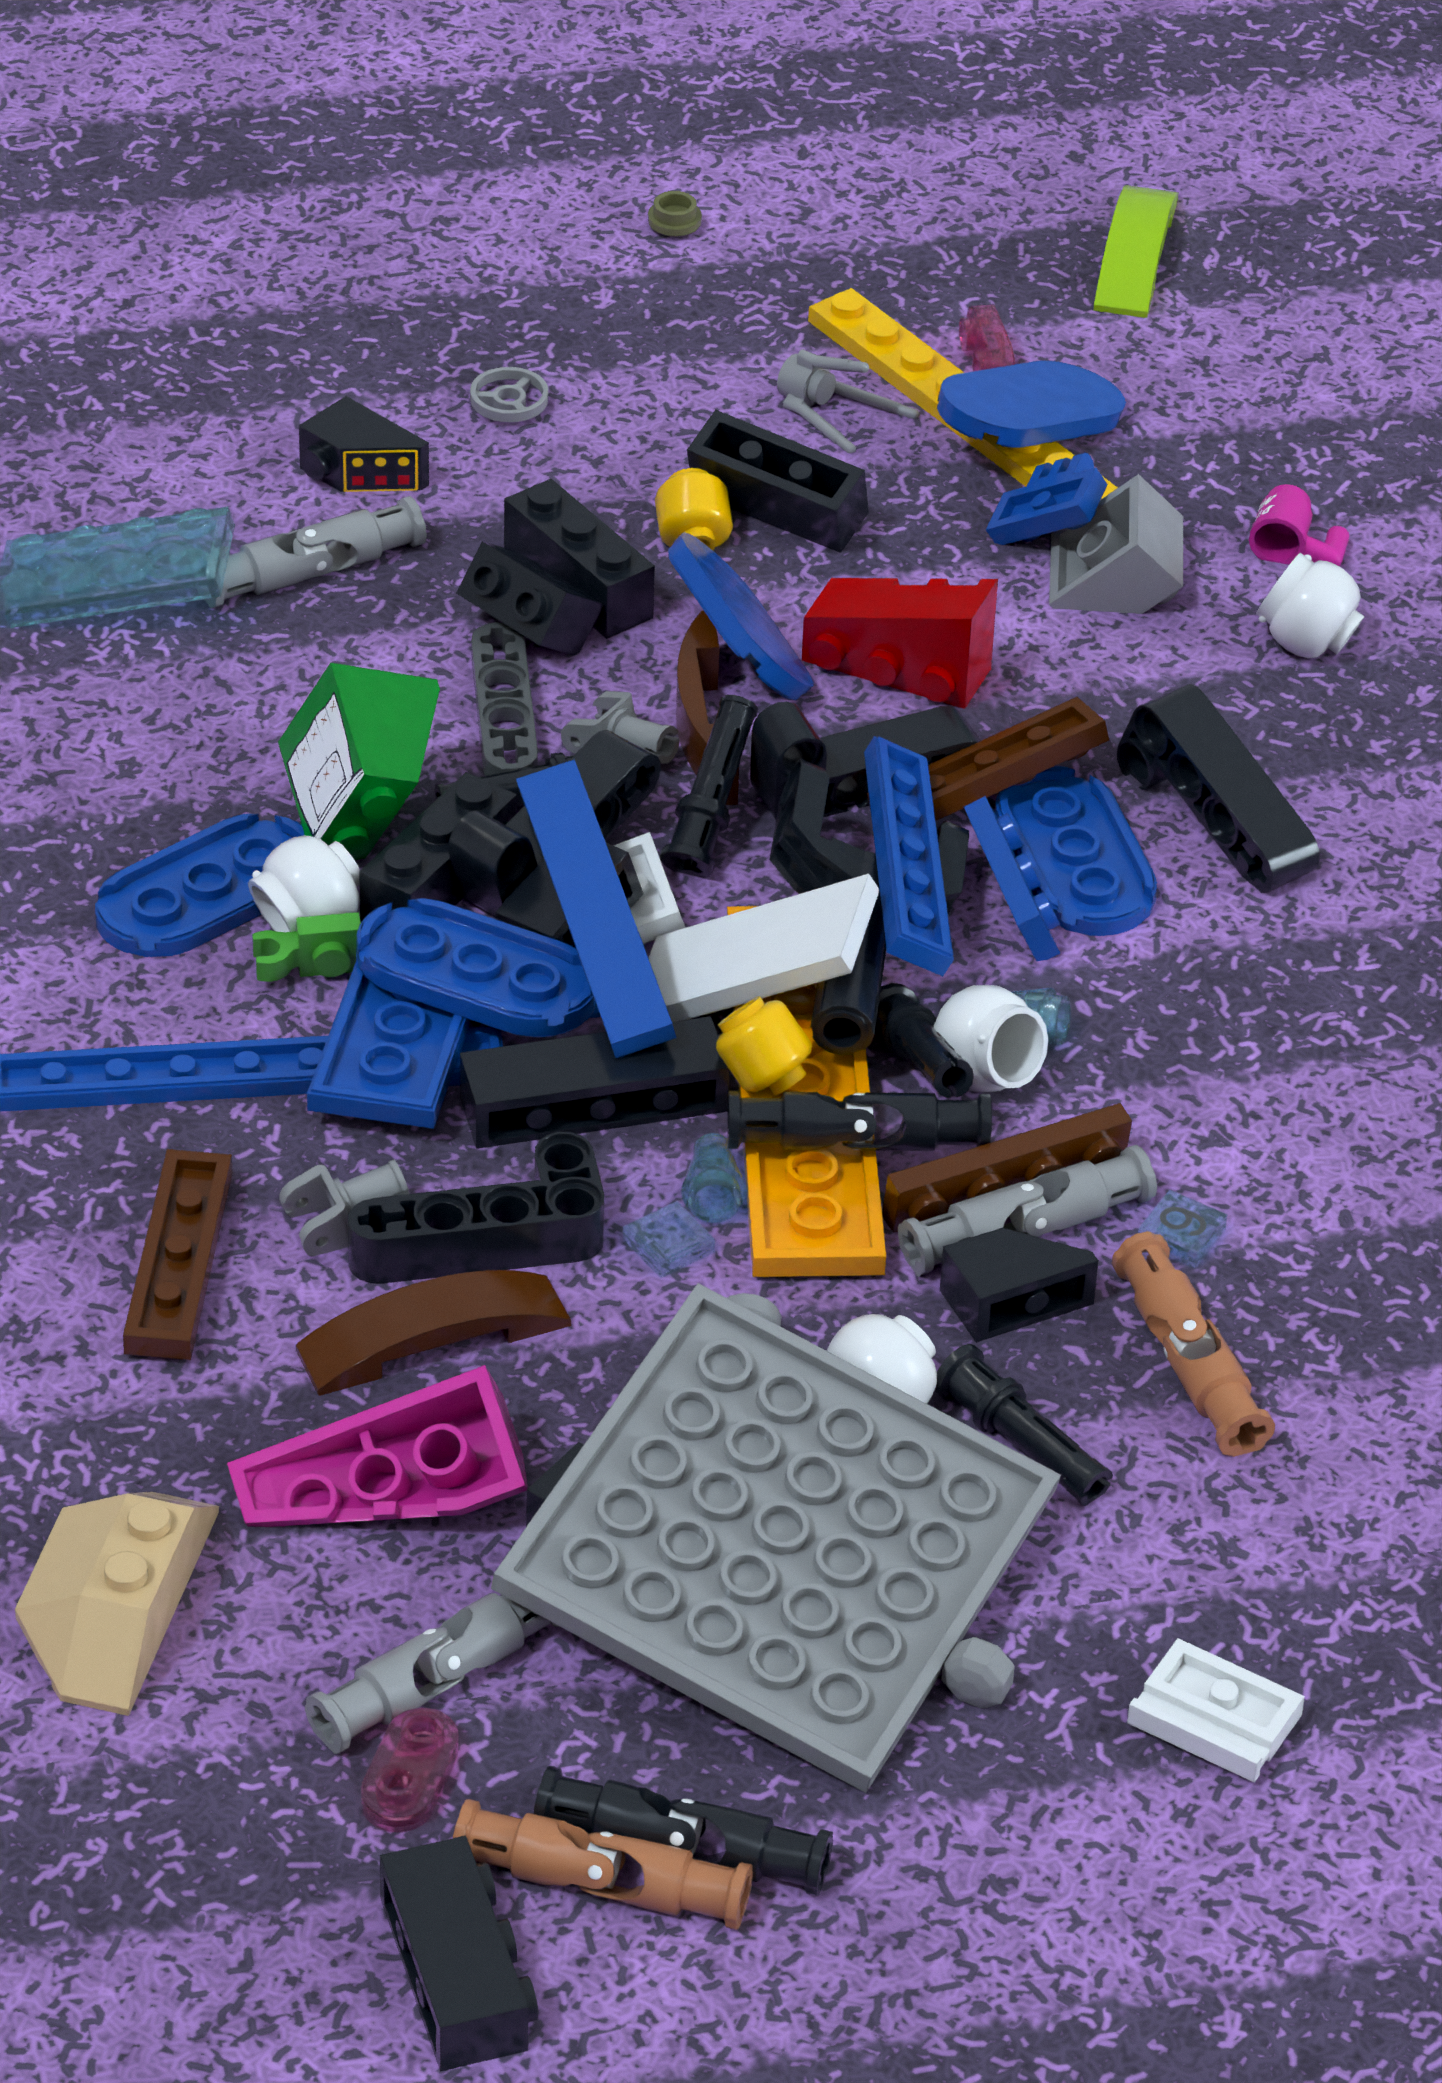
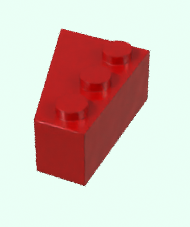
M831 578L804 616L801 661L815 664L826 670H835L869 680L880 686H889L923 696L934 702H943L965 709L991 670L998 579H981L977 585H949L948 579L931 578L927 585H899L897 578Z

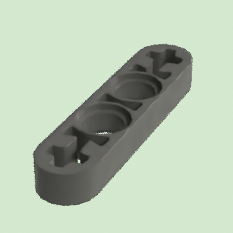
M494 622L478 627L472 634L471 661L483 772L486 776L538 765V747L525 638L522 634L504 623ZM493 648H503L505 659L494 660ZM505 683L516 688L499 691L489 687L494 684ZM501 721H512L520 726L504 729L494 727L493 724ZM515 750L516 763H506L504 751Z

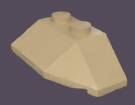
M157 1492L122 1494L62 1508L15 1608L16 1620L38 1662L50 1678L52 1688L60 1701L129 1716L217 1518L219 1506Z

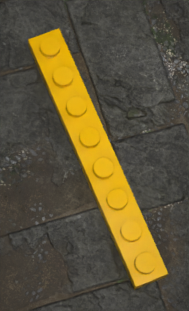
M850 288L839 292L834 296L809 306L808 322L858 360L868 363L871 370L1025 487L1036 466L1045 463L1053 465L1056 460L1063 458L1072 460L1074 454L1056 441L1020 448L1003 447L1000 444H996L999 436L984 433L982 440L978 438L973 439L948 425L942 419L937 409L941 384L947 377L964 372L854 289ZM1106 478L1104 480L1108 485L1101 499L1118 488Z

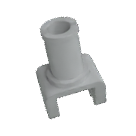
M606 691L593 702V706H596L597 709L596 719L575 718L568 722L561 730L563 745L567 751L574 754L596 733L602 730H609L657 755L662 764L669 763L675 757L680 742L679 737H675L679 732L674 726L662 725L637 718L630 692Z
M393 1159L383 1166L342 1183L338 1177L332 1179L324 1165H317L289 1181L280 1192L279 1202L286 1214L292 1218L328 1209L309 1220L299 1233L304 1251L307 1255L313 1257L348 1247V1213L359 1202L371 1198L410 1193L404 1176L396 1160Z

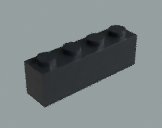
M704 1017L672 1022L677 1038L618 1058L614 1056L606 1032L461 1052L460 1099L476 1149L540 1140L546 1135L555 1132L581 1134L728 1112L729 1068L717 1052L716 1041L718 1035L712 1018Z

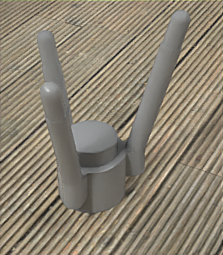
M801 349L798 354H793L786 359L778 374L777 389L781 395L786 396L783 407L801 415L847 453H855L856 446L811 408L816 403L819 405L827 403L833 393L911 419L919 417V412L916 409L836 381L835 375L830 373V370L866 373L869 370V365L866 362L819 356Z

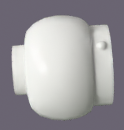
M1299 553L1268 593L1257 610L1256 615L1259 616L1260 622H1268L1270 624V632L1277 643L1296 656L1316 658L1327 649L1338 654L1365 617L1356 611L1361 599L1359 587L1353 577L1336 564L1322 560L1314 563L1311 561L1312 557L1310 555L1304 556Z
M312 836L293 837L281 843L266 858L262 872L254 871L252 873L253 878L248 882L255 904L270 927L277 932L296 931V918L355 913L358 911L360 903L357 886L360 885V869L353 857L339 842L335 841L328 846L320 838Z
M973 985L957 992L941 1008L934 1024V1029L946 1039L955 1052L966 1060L973 1069L974 1079L969 1091L996 1092L1005 1088H1019L1030 1082L1040 1071L1047 1054L1048 1035L1046 1024L1039 1013L1028 1008L1025 1001L1019 996L999 986Z
M869 1314L854 1318L837 1332L827 1349L833 1355L926 1404L933 1395L937 1384V1372L935 1364L931 1359L936 1354L935 1346L928 1335L916 1323L905 1316L898 1315L891 1319L884 1315Z

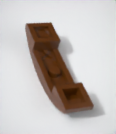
M704 611L697 615L685 634L679 652L677 667L676 724L679 732L678 736L685 757L696 775L713 724L708 722L703 691L718 690L720 647L717 630ZM739 767L725 805H738Z
M514 1270L465 1272L429 1279L398 1288L355 1306L331 1319L296 1344V1352L318 1396L382 1379V1363L499 1330H502L508 1343L569 1327L571 1326V1319L546 1275Z

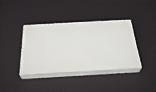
M870 874L657 936L648 959L671 1021L690 1020L745 1004L757 996L763 999L850 974L879 893V888Z

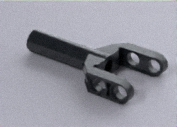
M799 759L786 781L780 798L769 860L799 894L865 874H870L879 888L876 853L864 851L833 837L829 840L820 836L830 776L822 767ZM945 820L937 829L947 912L949 914L956 898H959L962 893L969 830ZM880 888L852 972L817 983L810 1028L813 1031L812 1038L818 1046L830 1053L853 1055L857 1051L865 1050L871 1044L874 1036L886 956Z

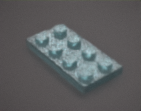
M229 506L208 510L196 508L182 514L155 518L138 517L123 523L97 527L85 525L71 531L44 535L27 534L17 539L7 540L0 565V628H15L221 597L235 527Z

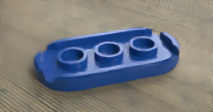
M1033 361L949 376L941 384L937 409L942 419L948 425L968 437L982 440L984 433L999 436L996 444H1000L1003 447L1020 448L1113 430L1117 427L1126 401L1122 392L1114 384L1092 371L1063 362Z
M683 532L668 548V557L719 634L738 657L748 658L757 668L755 670L759 674L757 677L767 686L788 700H798L814 686L813 679L758 598L740 576L706 544L693 535Z
M1054 766L1038 773L1027 783L1010 786L998 793L995 803V815L998 818L1006 813L1009 814L1024 845L1014 851L1015 856L1024 852L1027 853L1042 884L1032 890L1033 895L1036 896L1045 892L1047 898L1051 901L1050 904L1060 922V927L1068 931L1090 936H1108L1134 929L1150 916L1156 901L1157 881L1155 874L1113 793L1102 781L1089 775V781L1083 778L1075 777V769Z
M259 814L236 815L116 872L104 881L98 891V901L95 903L96 928L111 946L126 953L144 957L173 956L190 951L262 915L250 893L248 882L253 878L252 873L254 871L262 872L266 858L276 847L292 837L305 835L302 824L290 818L274 815L275 822L268 820L259 821Z
M425 898L408 900L407 907H399L393 910L392 903L378 907L363 919L357 931V964L361 972L372 983L397 995L505 1032L529 1037L562 1034L583 1024L592 1015L596 1007L576 948L564 942L449 903Z

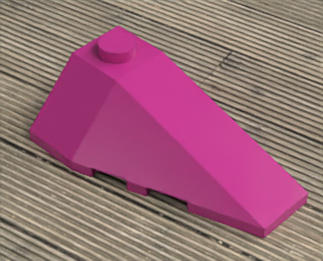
M486 1365L227 1463L245 1524L250 1527H277L464 1515L525 1492L528 1489L523 1453L504 1396Z

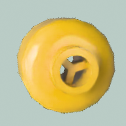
M687 468L672 474L659 487L655 496L658 527L661 540L668 547L683 532L693 535L712 550L722 545L729 538L733 529L729 495L725 483L717 476L709 474L700 468Z
M757 996L732 1012L718 1024L723 1033L716 1041L717 1052L745 1091L752 1093L769 1087L776 1096L793 1086L806 1075L800 1064L809 1056L812 1044L783 1002L773 1000L764 1003L761 997Z

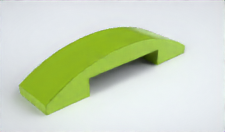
M1131 185L1123 187L1117 201L1106 242L1093 311L1142 318L1148 317L1155 290L1156 273L1168 227L1171 228L1179 192Z

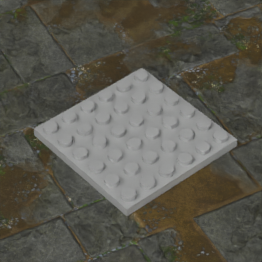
M697 1283L494 1572L491 1589L867 1793L942 1673V1667L955 1644L962 1641L1053 1496L1061 1475Z

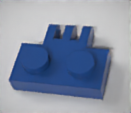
M1088 453L1074 455L1072 460L1069 458L1056 460L1053 465L1051 463L1038 465L1026 487L1003 493L986 531L994 543L1005 545L1020 540L1029 542L1043 534L1066 528L1070 530L1081 528L1095 516L1097 506L1108 484L1098 469L1094 468L1093 460Z

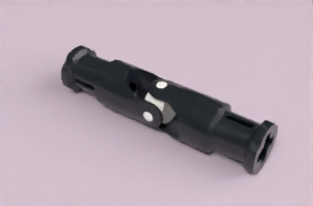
M728 1091V1149H738L741 1143H780L783 1150H817L842 1141L843 1146L854 1150L934 1151L937 1145H976L978 1147L991 1143L992 1110L990 1094H979L977 1100H938L935 1093L866 1092L854 1093L843 1097V1101H838L833 1097L821 1095L817 1092H784L781 1098H742L739 1091ZM873 1104L891 1106L902 1114L903 1118L900 1128L895 1134L884 1139H872L877 1126L873 1114Z
M551 1765L547 1767L543 1774L534 1806V1814L563 1820L584 1829L589 1834L594 1832H610L612 1834L692 1850L694 1859L736 1868L741 1862L752 1864V1881L758 1882L762 1876L803 1885L805 1886L806 1894L813 1896L820 1895L829 1868L833 1847L832 1831L821 1829L817 1835L774 1826L772 1817L691 1799H674L670 1801L665 1796L650 1791L645 1787L611 1779L607 1780L604 1785L563 1776L561 1768ZM706 1819L722 1831L725 1837L726 1851L713 1855L695 1852L699 1838L706 1830Z

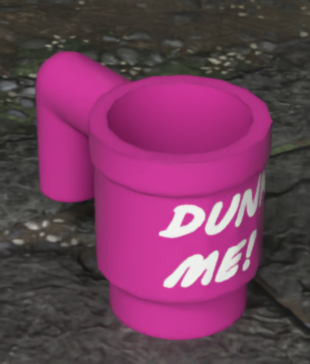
M1284 484L1273 488L1261 502L1256 520L1250 531L1249 544L1253 553L1259 559L1289 565L1301 553L1304 556L1310 555L1312 557L1311 561L1314 563L1322 560L1340 566L1343 562L1350 535L1344 527L1333 526L1328 530L1325 542L1308 536L1313 516L1311 500L1301 488Z

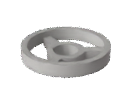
M517 367L495 368L480 374L474 379L470 387V402L477 413L488 419L499 422H521L534 418L545 410L548 404V385L541 376L527 369ZM504 379L519 380L515 385L499 386L493 392L479 391L483 386L493 381ZM530 384H532L541 392L542 396L536 403L526 407V392ZM509 398H510V399H515V400H514V401H504L503 399H509Z

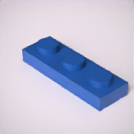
M986 796L964 806L1016 924L1036 961H1043L1060 954L1050 931L1060 926V922L1045 892L1036 896L1033 895L1032 890L1042 884L1027 853L1024 852L1015 856L1014 851L1024 845L1009 814L1006 813L997 818Z

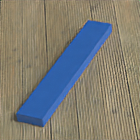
M874 736L864 751L887 953L943 977L954 961L928 761L926 757L879 736Z
M575 759L517 778L516 781L615 1058L677 1038Z

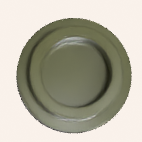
M668 191L659 194L654 199V205L648 211L649 226L654 231L663 235L684 236L695 232L701 226V210L697 207L695 198L685 192Z

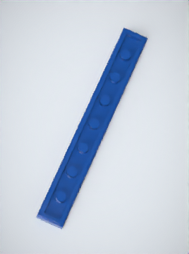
M491 1026L468 1028L461 1052L503 1047L501 1030ZM328 1036L0 1054V1112L307 1094ZM460 1055L449 1086L460 1085Z

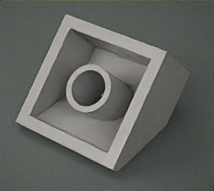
M1139 474L1101 499L1097 506L1096 514L1089 523L1075 530L1066 528L1051 534L1049 605L1054 609L1143 614L1157 604L1162 605L1170 601L1178 593L1179 589L1183 587V515Z

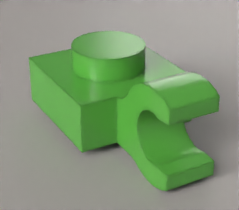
M359 912L296 918V931L294 932L265 930L252 934L257 980L263 982L277 981L286 977L296 967L299 969L300 977L318 975L336 977L344 973H352L356 963L357 931L361 924Z

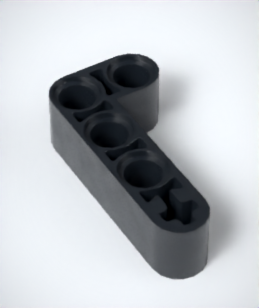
M1192 684L1184 685L1141 704L1134 710L1117 748V761L1122 774L1125 776L1131 774L1142 784L1139 786L1141 790L1150 788L1168 779L1241 876L1261 893H1268L1314 871L1318 867L1320 861L1319 847L1310 829L1211 701L1197 686Z
M788 701L777 702L760 712L753 723L750 780L751 785L776 820L784 786L797 761L803 759L822 767L830 776L824 818L849 811L847 807L856 805L858 808L870 806L867 798V793L869 792L864 751L874 736L884 738L926 757L928 765L981 740L960 711L952 706H940L820 738L796 704Z
M602 730L591 737L569 761L574 759L576 761L601 832L606 841L653 791L659 780L661 761L657 755L612 731ZM525 806L506 825L480 811L469 812L455 826L448 844L449 857L461 895L465 900L497 917L495 912L504 903L508 895L515 891L543 861V855Z
M555 1132L540 1139L535 1146L534 1181L378 1197L359 1202L348 1213V1266L352 1274L359 1280L368 1283L385 1284L438 1278L465 1272L510 1270L573 1263L591 1259L603 1247L604 1191L593 1147L586 1138L579 1134Z

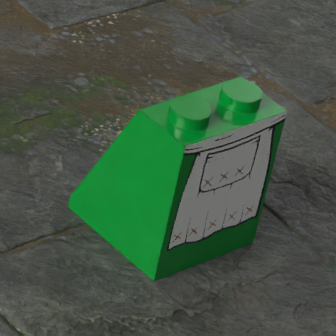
M330 663L278 741L306 836L320 838L328 846L337 841L346 848L354 860L365 859L419 782L440 691L437 679Z

